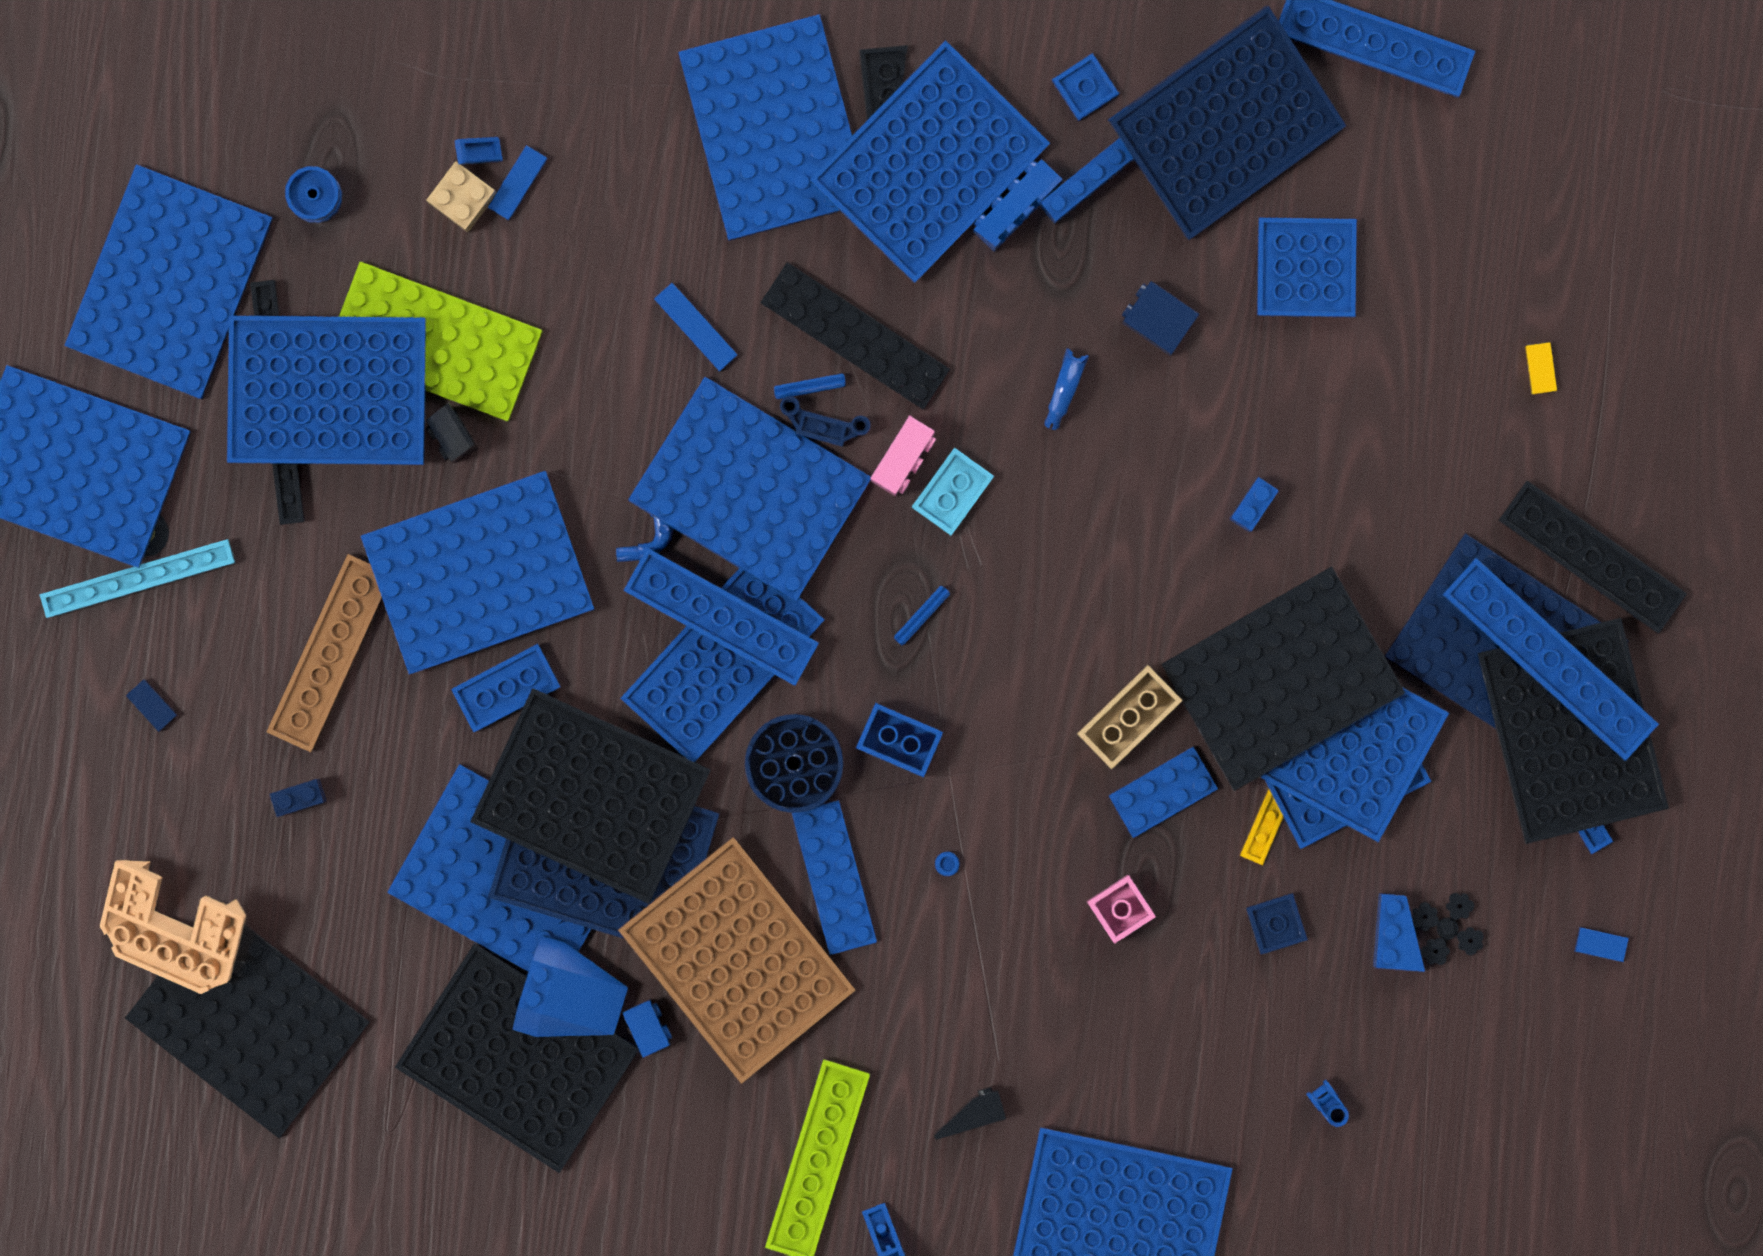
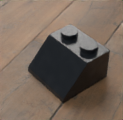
M446 404L426 420L429 425L426 427V430L432 440L438 439L441 444L438 450L445 461L450 459L452 463H455L478 449L451 404Z

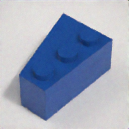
M1379 893L1373 967L1425 972L1407 897L1404 895Z

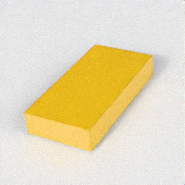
M1542 343L1525 346L1532 395L1557 391L1551 344Z

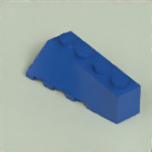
M1042 159L1038 163L1033 161L1024 170L1026 173L1025 177L1021 181L1018 178L1015 179L1007 188L1010 192L1004 198L999 196L991 204L990 207L993 210L987 216L983 213L973 223L976 226L973 232L992 251L995 252L1040 205V202L1049 196L1062 182L1063 179Z

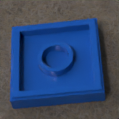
M1093 53L1052 79L1053 84L1078 121L1119 95V92Z

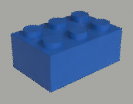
M875 703L856 748L924 777L943 732Z

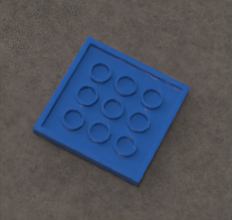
M1258 218L1257 316L1354 318L1356 308L1357 219Z

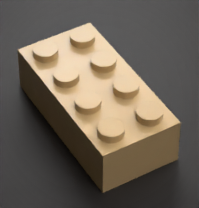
M1147 665L1077 735L1110 769H1113L1182 700Z

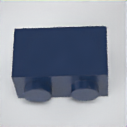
M314 779L269 794L276 817L327 802L320 779Z

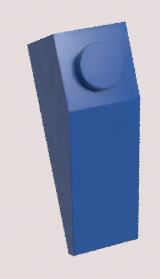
M885 1203L862 1211L878 1256H906Z

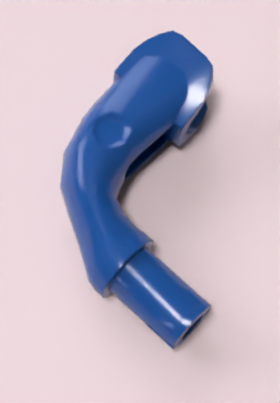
M1069 348L1065 351L1054 393L1048 406L1049 413L1044 421L1047 428H1050L1051 423H1053L1052 430H1057L1060 427L1062 417L1068 411L1089 358L1088 355L1075 358Z
M650 515V517L654 518L655 526L653 541L638 543V546L616 548L617 562H640L647 548L659 553L672 540L674 528Z

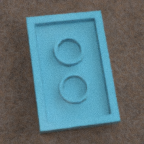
M954 448L911 508L951 536L994 476Z

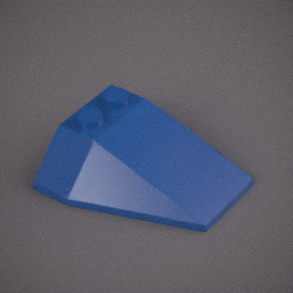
M541 936L517 1008L513 1030L535 1037L614 1035L628 987L565 942Z

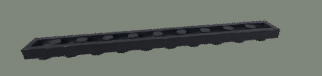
M276 280L251 282L254 316H280ZM272 464L279 524L304 523L305 517L298 464Z

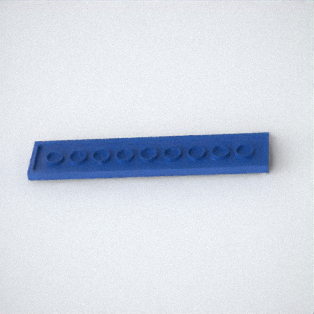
M1477 558L1469 564L1442 594L1624 761L1630 757L1659 725Z

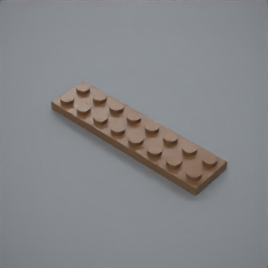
M350 554L347 555L267 730V733L309 752L313 751L382 600L369 563Z

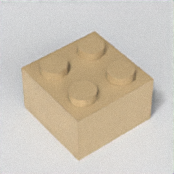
M455 161L427 198V202L466 232H469L496 195V191Z

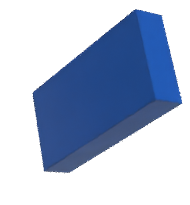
M499 137L467 138L454 141L458 165L498 163L503 161Z
M1579 927L1574 951L1624 962L1629 938Z

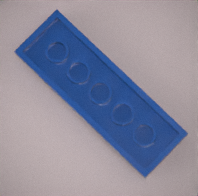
M839 800L819 805L805 812L792 813L829 954L832 955L876 943V936Z

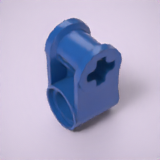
M1326 1079L1323 1081V1085L1312 1093H1306L1316 1109L1322 1113L1331 1125L1341 1127L1347 1123L1349 1113ZM1336 1108L1341 1109L1344 1113L1343 1119L1339 1122H1333L1330 1117L1331 1112Z

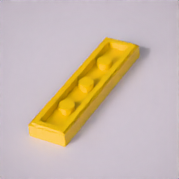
M1269 789L1240 853V856L1260 865H1263L1283 819V815Z

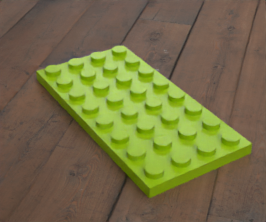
M359 262L339 317L426 318L425 391L509 422L543 330L363 262Z

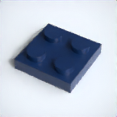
M1293 893L1246 907L1260 955L1307 940Z

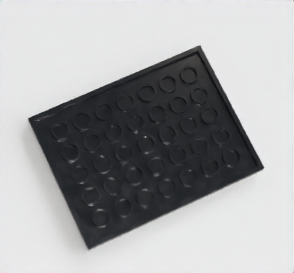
M1332 566L1161 664L1234 792L1406 694Z
M1621 618L1559 633L1644 710ZM1501 648L1477 653L1525 844L1669 809L1650 734L1630 757L1624 761Z
M532 688L470 822L650 904L711 770Z
M245 923L230 981L200 994L158 975L125 1017L132 1025L277 1138H281L370 1023L368 1019Z
M474 943L395 1065V1068L560 1173L639 1048L616 1033L614 1035L535 1037L513 1030L517 1008L527 976Z

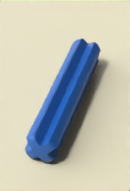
M841 373L778 385L774 387L776 399H782L788 396L793 397L845 387V376Z
M940 586L897 632L894 639L900 645H904L947 599L950 592L944 586Z

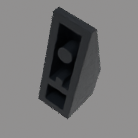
M992 1087L978 1090V1095L973 1096L934 1133L935 1140L1005 1120L1006 1117L998 1090H992Z

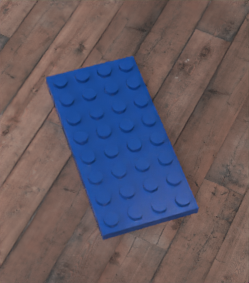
M740 568L721 588L807 637H810L824 621L800 597L794 602ZM686 626L620 699L686 759L696 762L775 674Z

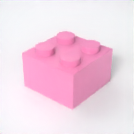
M1129 875L1124 876L1086 901L1114 944L1156 917Z

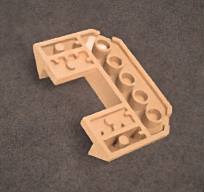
M115 861L100 922V928L104 935L107 934L113 944L111 949L115 956L200 994L230 981L246 915L237 899L226 905L204 896L200 900L193 928L154 911L162 877L148 871L150 862Z

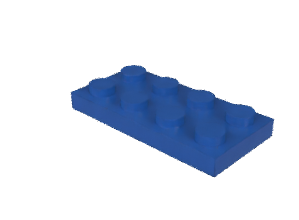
M536 644L451 690L471 729L475 733L524 707L532 688L544 694H549L561 686L539 644Z
M1191 747L1108 796L1132 838L1218 788L1194 747Z

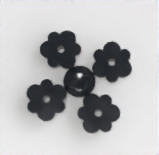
M1452 893L1449 896L1446 909L1450 911L1451 918H1444L1439 921L1436 916L1438 913L1437 909L1431 908L1427 902H1422L1419 908L1412 910L1414 927H1421L1422 930L1427 931L1430 927L1437 926V933L1441 937L1435 939V941L1428 939L1426 942L1427 946L1421 949V954L1427 958L1428 964L1436 963L1443 965L1446 962V956L1450 953L1448 947H1445V940L1453 939L1456 935L1459 941L1458 948L1465 950V953L1469 956L1476 954L1477 950L1483 948L1481 941L1484 939V934L1481 931H1474L1472 927H1468L1466 931L1458 932L1459 928L1455 920L1461 917L1463 919L1468 918L1469 912L1474 909V903L1468 900L1469 896L1467 894L1459 895L1458 893Z

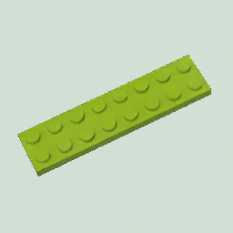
M823 1059L765 1248L790 1256H814L870 1073Z

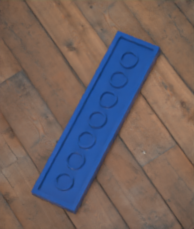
M1286 0L1279 18L1281 26L1289 38L1294 41L1459 98L1475 54V51L1332 0Z
M649 548L646 549L623 590L796 686L819 644L815 640Z

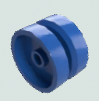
M307 166L297 170L290 176L285 188V198L289 208L300 219L309 223H322L330 220L338 213L342 204V190L338 181L328 171L320 167ZM316 190L317 196L315 198H311L309 196L310 193L314 194Z

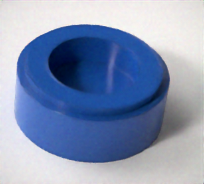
M943 852L937 856L935 868L943 876H952L959 869V859L952 852Z

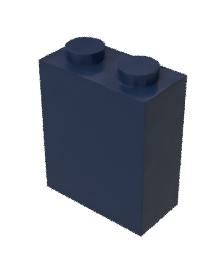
M1150 281L1148 286L1143 283L1135 295L1139 298L1133 306L1129 303L1122 313V316L1125 318L1122 324L1171 356L1199 313L1154 282Z

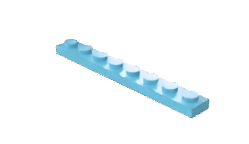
M226 539L142 564L140 568L131 567L40 594L46 618H51L235 563L230 542Z

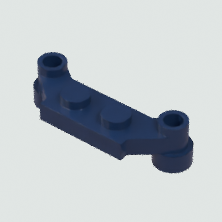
M792 396L785 397L780 403L781 412L788 416L796 428L795 434L843 447L844 442L857 436L866 435L871 427L869 419L865 416H857L852 422L848 423L801 410L798 400ZM788 403H792L795 405L793 411H787L785 409ZM863 422L866 426L865 429L858 430L856 428L857 423Z

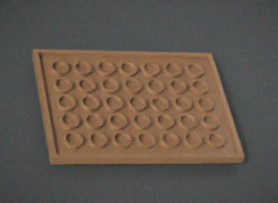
M734 837L618 929L741 1084L855 991L853 986Z

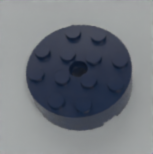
M783 715L768 721L754 734L745 755V772L753 792L768 806L783 812H805L823 804L834 793L842 777L843 755L835 735L823 723L804 715ZM792 756L798 757L801 761V767L796 771L790 770L787 766V761Z

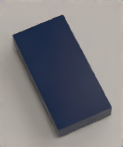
M145 679L126 695L158 732L178 716Z

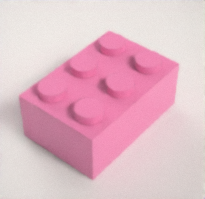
M909 416L872 475L871 482L895 497L898 492L903 494L910 483L907 477L911 471L916 473L923 462L920 456L924 451L928 453L935 443L936 438L933 437L935 431Z

